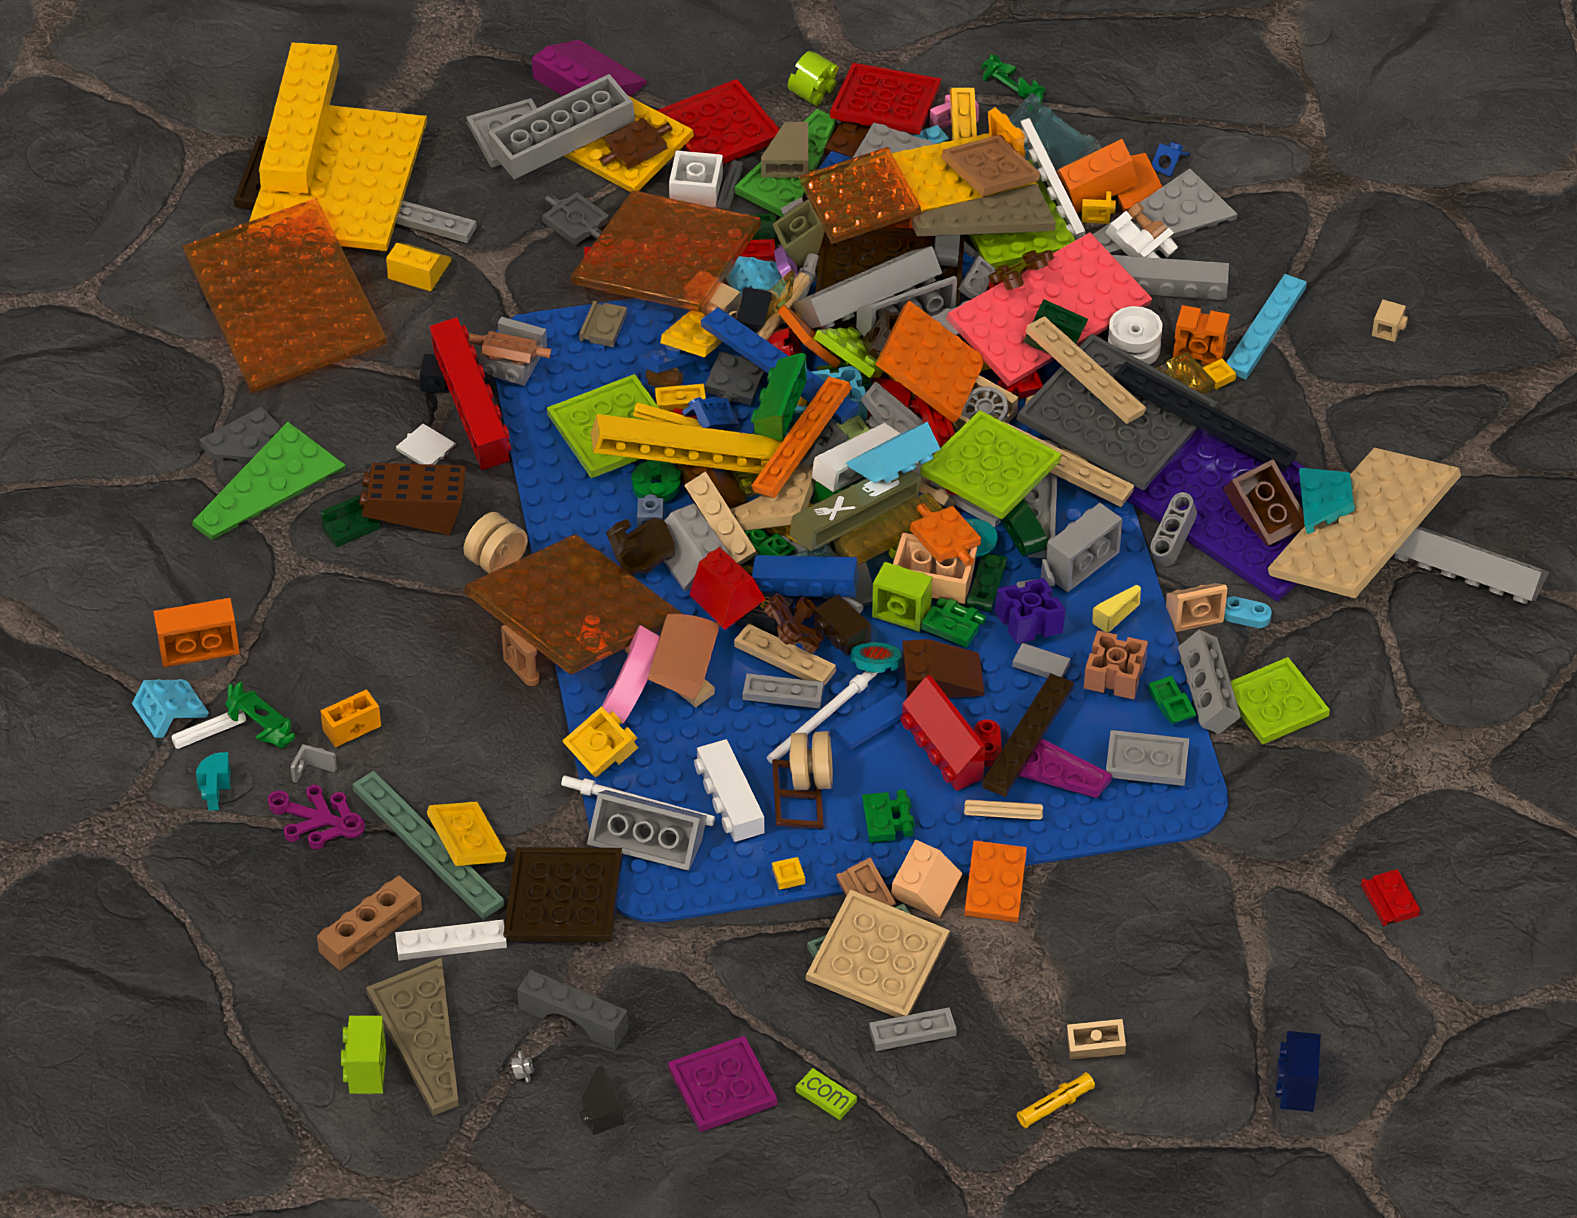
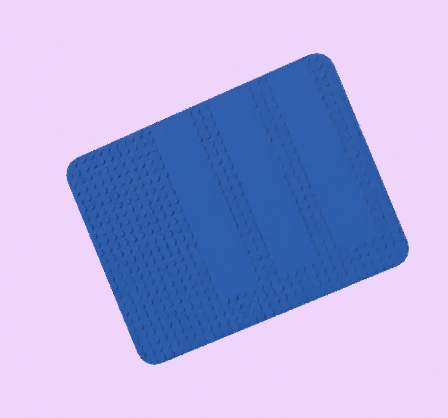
M963 253L962 281L975 260V256L971 258L966 253ZM817 277L810 286L807 296L815 293ZM684 291L597 303L601 305L609 303L627 307V316L614 347L590 343V340L587 339L579 340V333L592 304L517 314L511 319L546 329V348H551L550 359L544 357L539 359L525 386L494 377L503 421L510 435L509 442L512 449L510 454L569 734L603 705L609 690L614 687L627 659L628 653L625 651V644L633 639L640 625L660 636L667 614L692 615L716 622L689 595L691 589L687 591L682 589L665 562L654 567L650 573H637L629 577L615 557L606 532L614 524L628 519L631 527L625 531L626 534L637 528L638 498L632 490L631 474L637 466L647 462V460L640 459L590 478L547 415V407L633 374L637 376L655 403V388L704 384L705 389V384L719 352L740 357V353L724 342L706 357H703V359L658 374L639 365L641 355L668 346L660 343L661 335L691 311L684 306ZM962 292L960 294V305L965 301L971 300ZM787 323L779 326L781 329L789 327ZM800 340L803 354H806L807 369L811 372L829 369L830 374L838 373L839 368L852 366L845 361L836 368H833L807 348ZM1056 359L1036 370L1043 386L1062 366ZM992 369L980 371V376L998 385V381L992 374ZM860 371L862 386H864L865 392H867L873 385L874 378L869 380V377ZM767 372L764 373L751 406L740 402H730L740 424L732 429L717 430L755 434L754 423H751L754 409H759L761 404L759 398L762 389L767 388L769 384ZM705 392L706 399L710 397L719 398L714 394ZM1015 394L1018 397L1019 412L1025 406L1027 397L1020 399L1018 394ZM1017 415L1008 423L1041 440H1052L1016 420ZM1097 464L1094 465V466H1096V467H1098V468H1100V469H1102V470H1104V471H1106V472H1108V473H1110V474H1113V473H1111V472L1105 470L1104 468L1098 466ZM731 470L747 503L762 496V494L754 492L753 488L744 491L735 471ZM1057 476L1055 535L1065 530L1069 523L1075 522L1082 517L1088 509H1092L1101 503L1122 518L1120 553L1068 593L1057 584L1051 586L1053 590L1052 598L1057 597L1066 610L1063 633L1048 637L1037 634L1035 635V640L1023 643L1070 658V665L1063 678L1074 682V689L1043 737L1044 740L1106 771L1111 730L1189 738L1184 786L1112 778L1100 796L1095 798L1019 776L1007 797L982 788V781L991 768L984 766V777L982 780L956 791L950 783H946L941 770L937 765H933L930 762L928 753L923 747L920 748L917 745L914 735L910 730L904 728L901 720L850 750L834 734V728L894 692H897L906 700L903 666L901 663V666L896 670L891 671L892 667L886 668L885 672L878 673L868 682V686L861 693H855L808 734L810 748H812V738L815 732L829 731L831 739L832 789H821L823 829L777 826L772 764L767 760V756L789 738L791 733L796 732L850 685L849 682L856 675H861L865 671L860 670L856 667V663L850 661L851 654L847 656L840 649H836L823 634L824 640L813 654L835 664L836 672L824 686L820 709L743 700V689L747 673L792 679L801 678L734 647V640L744 628L735 626V623L725 630L719 626L705 675V680L714 686L715 694L697 707H694L677 692L647 679L627 719L622 725H619L623 730L628 727L638 738L634 742L639 748L620 765L616 761L612 763L597 778L574 755L580 780H584V778L596 781L598 785L715 816L713 826L705 825L702 842L690 870L623 854L616 910L623 916L641 922H669L842 895L844 892L835 878L836 874L842 873L870 857L886 886L892 887V883L915 839L940 850L964 876L970 873L974 840L1027 847L1025 866L1189 841L1211 832L1222 822L1227 811V787L1208 730L1204 729L1198 721V714L1192 701L1193 697L1190 686L1186 681L1187 676L1181 663L1178 649L1180 645L1166 608V603L1133 504L1126 500L1123 506L1120 507ZM652 480V483H661L660 480ZM682 481L678 495L668 502H663V520L671 512L692 504ZM814 490L810 499V503L813 505ZM931 498L930 500H925V504L931 512H938L948 508ZM954 506L964 519H979L960 507ZM1000 522L994 527L997 532V544L989 552V554L1008 557L1000 588L1015 585L1021 581L1041 579L1042 559L1047 558L1023 557ZM887 525L891 528L892 533L902 536V532L896 525ZM855 529L873 584L884 562L891 564L894 562V558H891L888 554L891 543L880 542L876 539V534L869 537ZM764 531L768 536H773L770 533ZM828 545L819 555L821 557H833L831 546ZM978 556L975 559L969 593L971 592L982 556ZM740 565L748 574L753 573V567ZM1135 585L1140 586V605L1114 629L1108 632L1117 634V640L1127 641L1128 637L1148 641L1146 663L1142 676L1139 679L1135 699L1114 695V690L1107 688L1104 693L1084 689L1085 668L1089 655L1092 653L1097 630L1103 631L1092 622L1093 608ZM783 596V597H787V598L793 599V609H794V608H795V603H796L802 596ZM804 596L810 599L816 607L828 601L823 597ZM967 596V599H966L965 604H962V603H958V604H959V605H962V606H964V607L967 608L968 596ZM932 598L931 608L933 605L937 607L938 599ZM872 605L863 606L861 615L871 623L870 642L891 644L902 652V641L930 639L979 653L984 696L949 698V700L973 730L976 723L981 720L989 719L998 723L1001 731V748L1003 749L1047 678L1012 667L1013 659L1022 643L1016 644L1008 633V625H1003L995 613V605L992 613L984 611V608L975 607L979 610V613L986 615L987 619L984 625L979 624V631L967 648L922 629L918 632L872 617ZM814 614L809 619L803 620L801 624L812 629L815 628ZM589 622L597 627L605 645L610 650L604 659L597 660L594 655L576 643L574 632L580 625ZM797 643V644L795 645V646H797V647H799V648L805 650V649L803 648L802 644ZM1171 675L1181 694L1186 693L1196 712L1195 717L1173 725L1160 711L1147 689L1149 683ZM727 739L764 815V833L737 842L733 841L730 833L725 832L722 825L723 817L721 813H716L712 802L713 796L712 794H707L703 784L704 777L702 774L698 775L694 765V760L697 759L698 747ZM790 751L779 760L790 761ZM778 767L779 788L794 790L790 768ZM811 773V786L809 790L800 791H815L814 773ZM900 789H905L912 804L910 813L915 821L914 835L905 837L903 831L895 832V840L869 843L862 805V794L888 792L889 799L896 800V792ZM582 794L590 830L598 795L588 796ZM780 797L781 819L817 821L815 799ZM967 799L1042 804L1043 817L1040 820L970 816L965 815L964 805ZM900 812L892 813L893 819L900 818ZM798 857L805 876V884L779 890L772 870V862Z

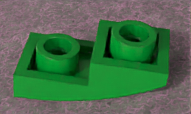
M761 529L745 531V534L756 549L757 555L788 556L796 549L778 533L770 537Z

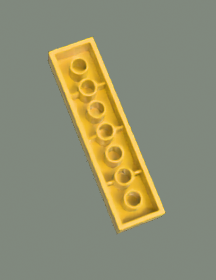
M291 43L259 167L261 190L296 193L309 192L339 70L338 47L336 45Z

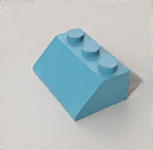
M928 422L881 443L846 463L848 467L873 483L882 479L887 483L898 478L899 471H902L904 474L915 469L917 461L921 465L933 459L932 453L940 450V447Z

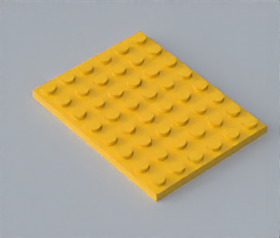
M330 105L309 192L261 190L260 188L247 226V235L387 251L425 131L427 117L415 114Z

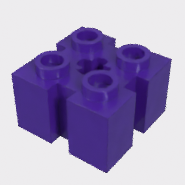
M1045 578L1025 582V587L1018 588L1015 584L997 589L995 613L1003 625H1008V633L1016 644L1035 640V635L1037 634L1048 637L1063 633L1066 610L1057 597L1052 598L1053 590Z

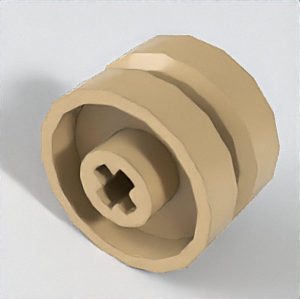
M491 512L480 518L469 531L463 547L464 555L475 565L481 566L492 577L499 578L514 569L521 560L528 542L527 534L516 524L510 523L500 513Z
M829 731L815 732L812 738V748H810L809 738L805 732L791 733L789 757L794 790H809L811 786V773H814V782L818 789H832L833 764Z

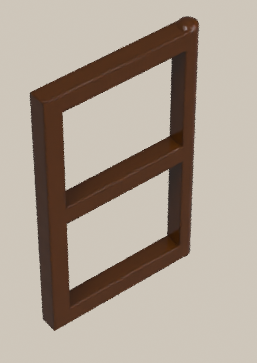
M772 760L776 825L823 829L821 789L815 786V782V791L780 789L778 767L790 768V761ZM780 797L815 799L817 821L781 819Z

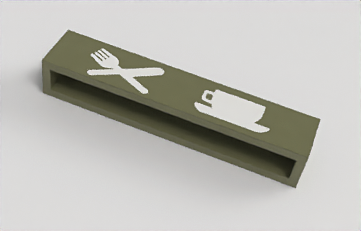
M913 470L904 474L902 471H899V477L885 483L884 479L875 483L865 479L793 515L790 537L808 550L813 551L917 498L921 476Z

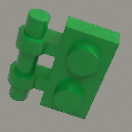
M940 597L937 601V607L933 605L921 622V629L967 648L979 631V624L984 625L987 616L979 613V610L976 608H966L959 605L956 600L951 598L947 600Z
M900 789L896 792V800H890L888 792L862 794V805L869 843L895 840V832L903 831L905 837L914 835L915 821L910 813L912 804L905 789ZM900 812V818L893 819L892 813Z

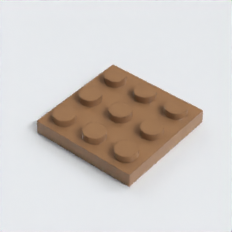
M1000 135L944 149L941 156L948 165L982 196L1039 181L1041 174Z

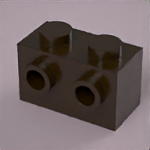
M839 594L814 609L815 629L820 634H824L836 649H840L847 656L851 654L852 648L856 645L871 641V623Z

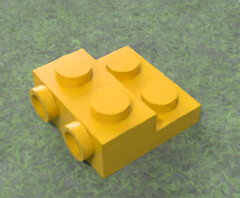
M602 706L563 740V743L595 778L615 761L620 765L639 748L634 742L638 739L628 727L623 730L619 726L622 723L620 718L613 711L608 714Z

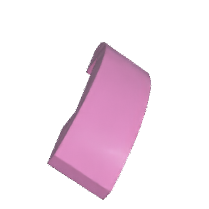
M641 625L638 627L629 646L631 650L614 687L609 690L602 705L608 714L613 711L622 721L621 725L627 719L647 682L660 636Z

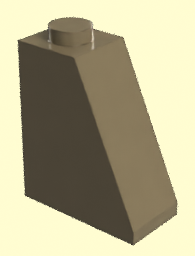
M784 122L761 157V177L808 178V122Z

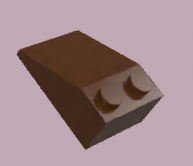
M1274 459L1232 479L1223 488L1235 511L1267 546L1302 530L1305 526L1303 510Z
M930 639L902 641V666L906 699L928 675L932 676L948 698L984 696L978 652Z

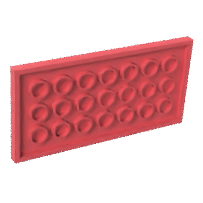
M1091 232L1053 253L1054 259L1048 261L1046 267L1038 270L1027 269L1021 275L1024 281L1022 286L1007 291L1002 282L947 314V321L974 350L981 354L982 359L1008 387L1055 360L1049 353L1024 343L1027 335L1025 332L1027 325L1033 323L1043 299L1088 319L1077 342V346L1083 344L1091 334L1097 336L1109 329L1110 319L1118 310L1130 306L1145 308L1150 305L1152 298Z

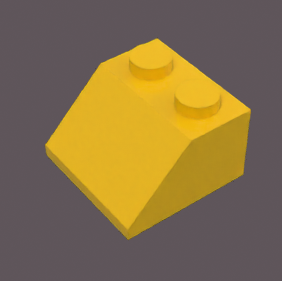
M396 243L386 258L388 279L432 291L452 259L450 256L420 247Z

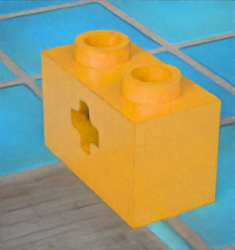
M367 689L320 710L323 731L335 748L381 727L379 705Z

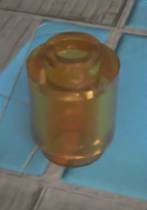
M672 368L658 374L647 369L645 374L648 384L658 388L681 386L684 377L683 372H680L678 368Z

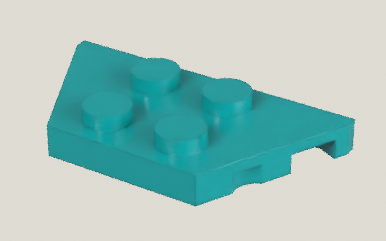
M1299 468L1304 524L1307 534L1314 532L1313 526L1323 521L1330 524L1339 517L1355 511L1350 472Z

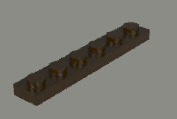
M1050 673L983 779L982 788L1007 797L1073 691L1074 682Z

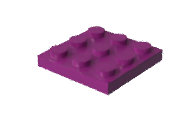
M745 1035L668 1062V1070L699 1132L777 1105V1097Z

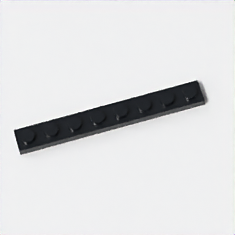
M1127 361L1114 374L1113 378L1125 389L1265 463L1274 459L1279 470L1284 473L1297 457V451Z

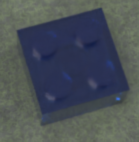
M1287 1031L1286 1042L1280 1041L1277 1062L1278 1080L1275 1097H1280V1109L1314 1111L1319 1079L1321 1034Z

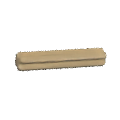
M967 799L964 805V813L970 816L1040 820L1043 817V805Z

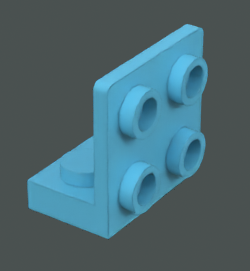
M739 256L725 277L730 287L740 291V298L745 287L777 293L783 296L790 286L778 271L776 262L758 260L754 257Z
M182 679L143 680L132 702V705L155 738H164L174 718H206L209 714L191 685Z

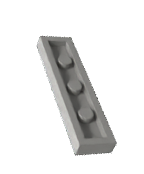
M402 201L396 224L468 243L477 228L476 221L406 201Z

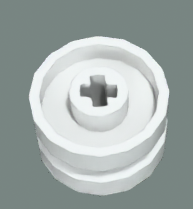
M1137 306L1122 308L1115 312L1109 323L1108 343L1148 365L1156 361L1160 355L1162 321L1159 316L1150 309Z

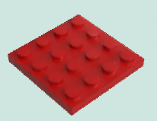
M852 62L830 110V118L841 122L859 123L863 126H872L873 123L883 124L891 129L907 132L908 134H921L930 109L940 90L942 78Z
M738 79L657 110L693 129L694 136L682 147L684 151L723 155V164L769 146L780 130Z

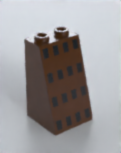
M372 463L370 471L364 472L362 486L366 487L365 491L362 490L359 505L363 506L362 516L450 536L462 502L466 466Z

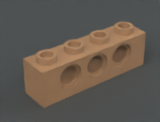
M401 876L386 882L380 890L363 899L361 904L353 910L344 913L338 921L330 927H325L317 935L319 953L341 971L422 910L421 894Z

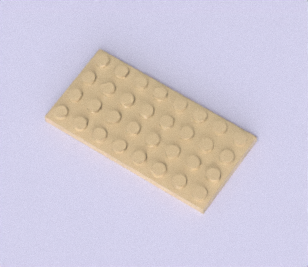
M1373 448L1350 474L1355 511L1339 517L1330 524L1323 521L1313 526L1314 532L1310 534L1306 533L1304 526L1268 567L1269 575L1356 598L1460 478V468Z

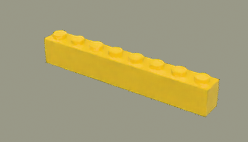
M602 414L596 415L591 430L593 453L756 474L761 473L783 442L756 434Z

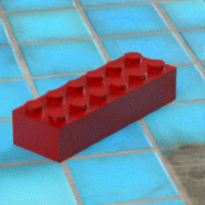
M457 317L429 326L433 352L481 471L509 462L508 452L512 451L509 442L510 435L506 425H502L500 420L502 416L498 405L493 403V393L490 385L485 383V373L482 365L477 364V354L473 344H469V334L466 326H461Z

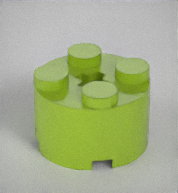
M808 51L795 65L799 69L795 75L791 73L788 80V89L817 107L822 102L824 94L826 92L831 93L836 87L837 81L834 79L839 66L818 53Z

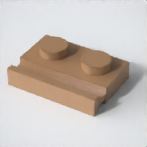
M871 857L842 873L836 874L835 878L846 897L849 891L853 890L895 907L896 903Z

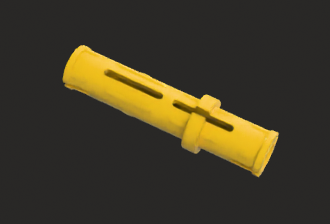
M1085 1072L1068 1084L1065 1082L1058 1086L1059 1089L1017 1112L1018 1121L1024 1128H1028L1031 1124L1065 1104L1071 1105L1076 1101L1077 1097L1095 1088L1092 1077Z

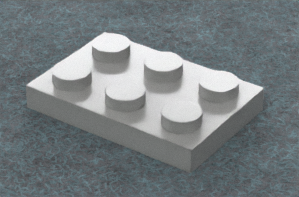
M1111 730L1106 772L1112 774V778L1184 786L1189 738Z

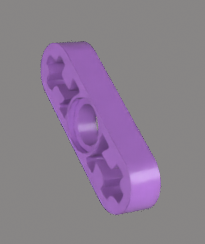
M780 246L774 250L777 269L784 280L790 284L798 275L797 265L784 251L783 247Z

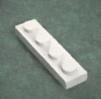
M504 920L395 932L398 960L507 948L506 938L503 936Z

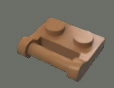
M510 622L503 625L501 631L504 661L526 685H537L540 681L539 673L536 671L535 656L538 653L537 644L527 641L524 633L520 629L517 630Z

